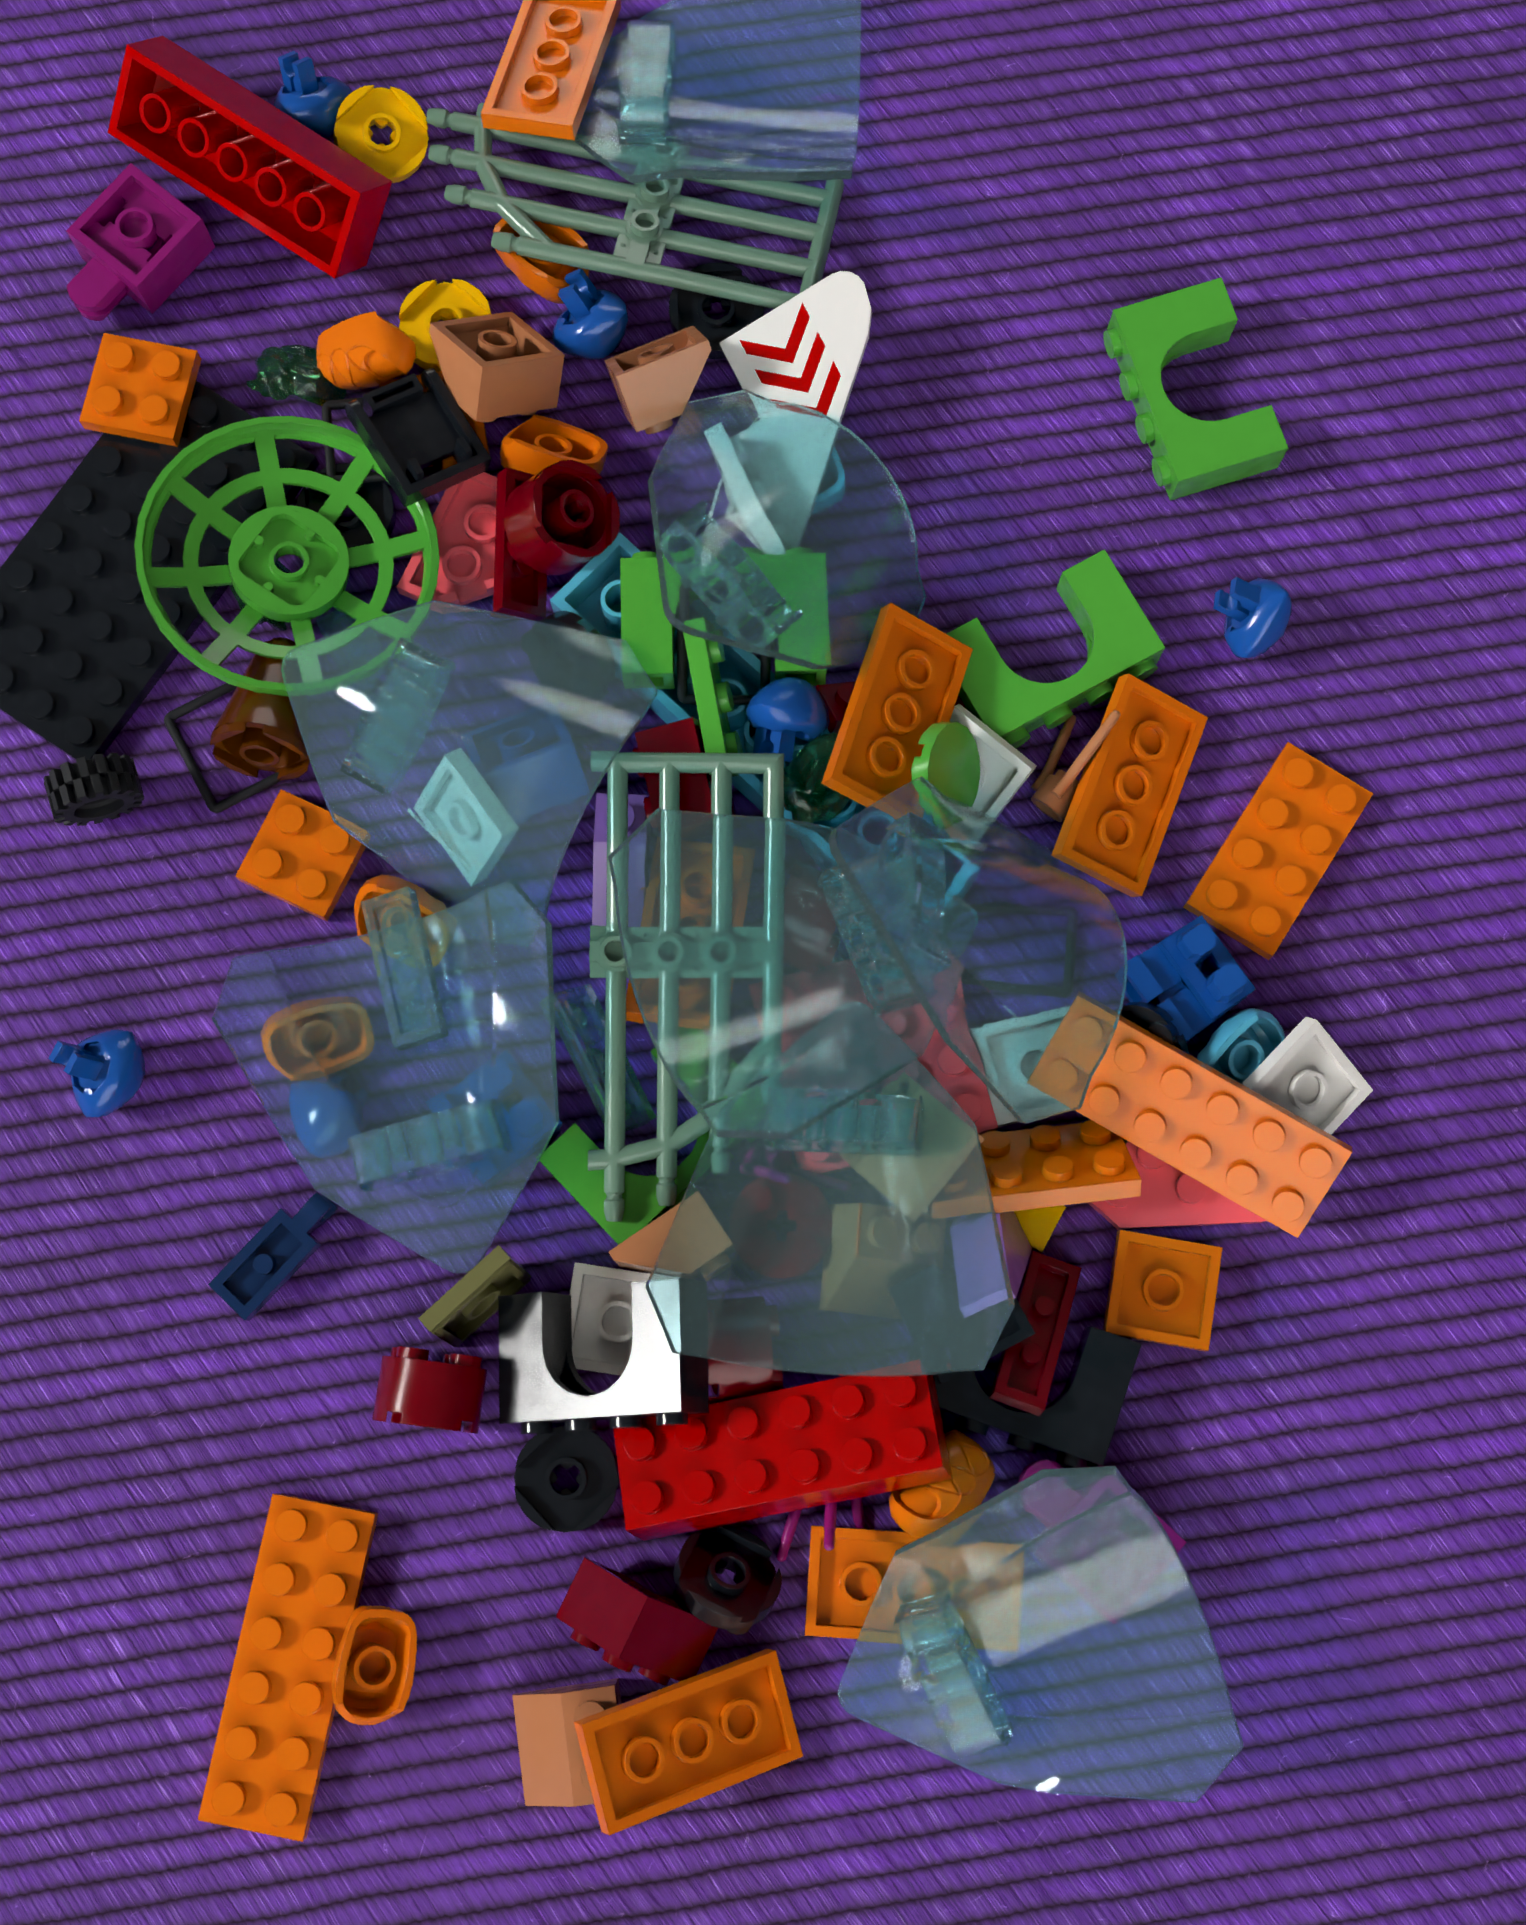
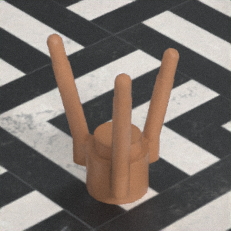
M1114 710L1110 713L1067 772L1059 769L1053 775L1076 723V716L1072 715L1065 721L1041 774L1031 786L1036 791L1032 795L1031 801L1044 814L1058 822H1063L1079 783L1075 778L1121 716L1119 711Z

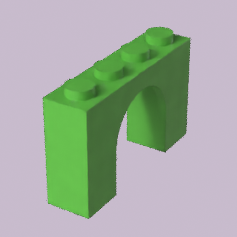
M1222 277L1114 309L1108 328L1103 333L1106 352L1110 359L1116 358L1121 370L1119 382L1122 394L1126 401L1132 400L1137 413L1135 424L1138 436L1143 444H1149L1154 457L1152 459V471L1158 486H1165L1170 501L1276 469L1288 450V445L1272 405L1223 420L1205 421L1190 417L1177 409L1163 389L1161 371L1172 360L1229 341L1238 318Z
M793 548L785 550L784 554L762 555L757 550L743 549L735 551L732 555L712 556L707 551L693 550L685 552L679 557H662L656 552L643 551L633 554L632 558H620L621 668L624 690L675 689L674 634L677 626V589L685 583L764 584L768 586L771 591V626L774 635L775 680L799 677L813 686L826 683L823 553L812 554L808 549ZM687 593V608L698 599L710 594ZM738 594L750 599L761 608V594Z
M1105 549L1063 571L1056 588L1081 629L1087 645V661L1071 677L1053 683H1039L1019 676L1005 664L978 618L947 633V635L973 649L958 694L965 708L1015 749L1030 739L1029 733L1044 724L1047 729H1052L1067 721L1073 715L1072 709L1088 702L1090 706H1095L1112 696L1119 676L1129 673L1140 680H1144L1158 669L1156 664L1165 646Z
M678 1028V1087L689 1097L698 1113L709 1106V1039L700 1031ZM656 1046L650 1053L652 1060L657 1064ZM730 1061L731 1081L739 1070ZM755 1086L752 1087L730 1115V1146L727 1147V1152L730 1154L729 1165L735 1159L730 1152L744 1138L748 1142H752L758 1138V1135L766 1127L772 1124L767 1118L772 1113V1110L763 1108L761 1092ZM576 1123L537 1158L618 1245L695 1193L696 1191L693 1187L704 1176L708 1174L712 1179L719 1176L711 1175L709 1168L711 1147L709 1146L708 1131L697 1138L696 1144L689 1156L677 1166V1177L674 1180L675 1184H677V1197L674 1206L658 1205L656 1184H658L659 1179L656 1175L644 1176L625 1171V1192L622 1194V1198L625 1200L624 1215L622 1221L609 1222L606 1221L604 1214V1200L606 1199V1193L604 1192V1170L588 1171V1150L599 1149V1147Z

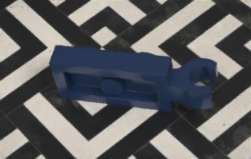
M316 1192L294 1217L286 1209L280 1208L208 1285L241 1318L250 1321L322 1245L311 1233L323 1225L336 1212L338 1207L324 1194L320 1195Z

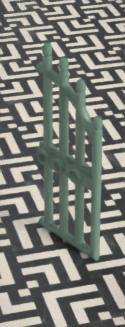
M484 103L478 105L476 115L457 111L450 113L448 109L429 108L427 111L426 121L428 124L442 129L449 127L452 131L474 135V151L461 148L451 149L447 145L434 144L430 145L428 159L437 164L446 166L452 164L455 168L477 172L485 190L477 188L469 190L466 186L458 184L446 185L444 199L456 205L464 206L468 204L470 208L498 213L520 235L515 237L513 233L494 232L491 247L501 252H516L520 256L771 309L777 308L798 294L661 265L665 249L802 277L803 280L799 293L823 278L844 189V182L839 177H829L823 189L690 161L692 150L678 148V143L661 139L656 143L646 141L642 151L576 137L575 140L487 129L483 128L481 118ZM492 139L637 169V174L632 185L492 155ZM500 177L617 201L628 205L624 218L619 219L508 195ZM684 180L820 209L817 221L813 223L681 195ZM675 214L807 241L811 242L808 258L671 230ZM533 221L617 238L613 255L555 243Z
M592 752L591 754L592 773H607L606 926H590L589 951L590 978H606L604 1149L588 1150V1171L604 1170V1192L606 1193L604 1214L606 1221H622L625 1211V1200L622 1198V1194L625 1192V1166L656 1159V1177L659 1179L658 1184H656L658 1205L674 1206L677 1197V1184L674 1181L677 1177V1151L708 1131L709 1146L711 1147V1152L709 1153L711 1175H727L730 1155L727 1152V1147L730 1146V1115L760 1078L764 1083L763 1088H761L763 1108L766 1110L780 1109L782 1101L780 1082L782 1081L784 753ZM628 773H659L658 926H627ZM680 773H711L710 926H679ZM732 774H763L762 927L731 926ZM626 978H658L657 1137L625 1145ZM679 978L710 979L709 1106L677 1126ZM731 979H762V1043L730 1081Z

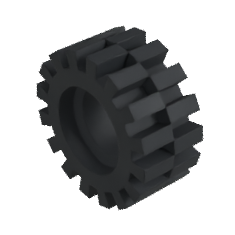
M103 753L94 754L92 759L87 760L85 756L76 759V763L65 762L60 765L61 769H52L49 771V775L44 777V786L55 822L59 824L63 822L67 826H71L76 822L78 826L87 825L89 821H94V824L102 823L103 819L108 817L110 819L119 818V813L128 814L134 811L133 807H139L144 800L133 758L130 759L129 755L126 754L120 757L118 753H110L107 757H103Z

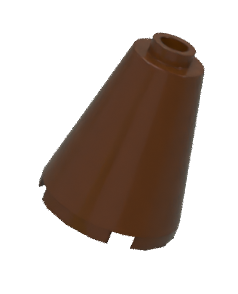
M282 637L265 641L269 644L295 646L294 641ZM254 654L243 676L261 681L286 684L304 683L299 660L272 659ZM236 687L211 734L210 745H214L212 754L216 760L229 769L246 776L257 778L259 770L279 772L276 778L278 780L299 778L308 771L311 760L309 695L280 696L256 693Z

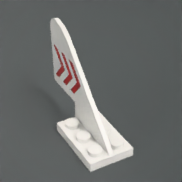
M839 271L830 274L719 343L761 425L730 441L726 440L720 427L702 437L757 550L762 555L784 554L785 550L799 548L869 340L872 309L864 282L858 275L852 272Z

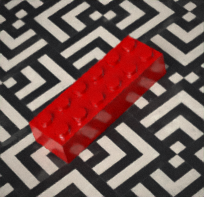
M159 36L126 45L107 133L334 279L367 266L392 185L390 179L166 37Z
M924 1360L709 1404V1413L688 1414V1425L656 1426L655 1416L642 1418L641 1428L613 1429L625 1528L627 1532L643 1541L953 1479L934 1374Z

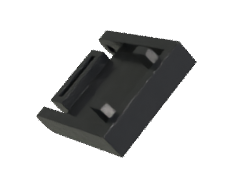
M433 367L423 370L421 373L422 383L427 390L424 394L423 386L413 373L364 394L362 399L363 407L356 399L345 405L347 417L404 507L487 471L492 459ZM451 456L457 462L453 466L424 478V471L422 469Z

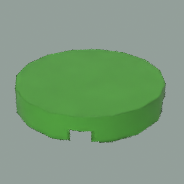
M959 722L934 723L921 735L918 743L925 745L921 756H914L911 768L912 790L916 805L923 815H930L931 820L929 821L935 824H954L961 822L966 817L976 799L980 780V757L976 741L966 726Z

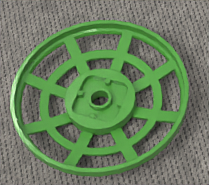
M296 416L258 417L231 423L205 434L184 448L161 471L148 491L138 517L134 544L138 581L145 604L159 630L178 652L208 674L230 685L256 693L280 696L318 695L346 688L374 675L395 660L415 638L428 616L437 588L440 559L437 530L429 506L425 499L407 506L414 519L417 531L389 539L387 531L377 513L357 494L372 469L388 482L358 434L322 420ZM294 439L315 442L341 450L355 458L341 480L337 481L329 476L309 470L280 468L275 440ZM255 442L260 471L249 473L229 482L217 490L209 499L185 480L194 469L215 455L239 445ZM283 485L308 487L326 493L329 497L317 513L304 507L287 505ZM263 488L267 508L253 514L243 523H240L222 510L238 497ZM172 495L196 514L185 538L183 567H152L151 554L155 528L163 507ZM347 507L364 523L374 543L347 548L343 536L335 527V523ZM209 526L231 540L228 553L229 565L199 567L200 546ZM422 551L424 563L422 588L415 610L408 623L382 611L392 588L393 559ZM291 554L299 557L303 562V566L297 572L285 573L276 567L275 562L279 557ZM378 563V581L369 604L345 591L350 568ZM233 585L236 593L246 606L229 624L213 608L203 587ZM156 588L188 589L190 598L199 614L219 634L202 654L191 646L172 624L160 602ZM334 607L356 620L341 633L316 643L311 619L324 614ZM263 617L275 621L290 622L295 646L269 644L253 639L248 635ZM369 628L395 639L383 653L365 666L342 676L324 679L319 657L348 646L361 637ZM239 647L247 652L266 658L299 660L304 683L286 684L256 680L231 672L220 665Z

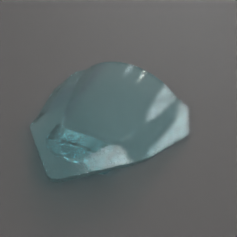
M672 0L647 13L639 20H630L627 23V28L609 41L574 141L609 169L631 183L673 178L746 181L852 179L856 164L858 139L861 0Z
M746 389L688 402L673 432L660 452L648 479L662 604L667 619L675 628L696 637L815 670L836 668L863 660L880 609L890 602L919 618L927 596L918 569V545L913 520L906 501L891 473L862 439L836 420L816 410L795 403L771 401Z
M433 600L372 619L298 646L286 654L281 666L284 685L312 769L333 822L384 859L411 883L422 887L429 895L444 902L445 906L461 920V923L481 940L535 946L539 942L547 918L549 901L560 865L577 825L611 763L641 722L657 696L658 690L627 641L502 613Z
M923 776L891 792L833 829L828 840L830 851L872 920V928L876 930V952L878 958L904 973L944 1042L1021 1123L1026 1124L1081 1109L1091 1078L1105 1056L1117 1028L1126 991L1128 971L1126 941L1119 917L1109 899L1096 885L1079 877L1070 865L1051 856L1052 851L1010 825L944 795Z
M657 808L608 856L614 886L616 916L622 950L643 1021L658 1055L676 1086L685 1098L701 1113L716 1137L790 1140L921 1057L939 1022L979 922L977 908L972 901L963 895L833 827L803 821Z
M508 880L485 889L454 906L398 926L332 942L236 956L231 961L212 1020L250 1082L282 1140L313 1188L348 1212L441 1268L452 1273H468L487 1253L537 1166L559 1123L551 922L515 880Z
M857 1004L844 1006L831 1015L721 1112L696 1164L671 1228L645 1285L672 1353L750 1367L824 1375L896 1377L983 1371L1015 1307L987 1171L975 1123L892 1032L870 1010Z
M1116 1466L1042 1469L940 1529L896 1550L869 1609L837 1692L839 1703L844 1710L866 1723L999 1784L1052 1794L1197 1803L1244 1748L1219 1656L1189 1576L1162 1524L1145 1500L1130 1487Z

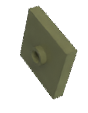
M498 1245L418 1319L432 1334L453 1347H459L498 1311V1296L518 1293L531 1281L530 1278L532 1276L518 1261Z

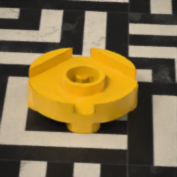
M375 85L360 87L350 93L338 109L333 133L334 143L342 150L390 179L392 183L404 181L412 176L424 161L429 140L426 116L416 100L401 89L391 86L390 89L383 87L374 88ZM373 125L380 129L386 126L390 127L392 132L389 139L392 143L386 146L383 143L378 145L371 140L373 132L370 127Z
M435 279L420 284L404 299L399 312V328L416 344V359L414 363L426 370L433 367L436 372L441 371L429 332L430 323L437 322L440 319L446 321L453 318L461 319L491 314L486 297L472 284L459 279H452L453 283L443 282L437 284Z

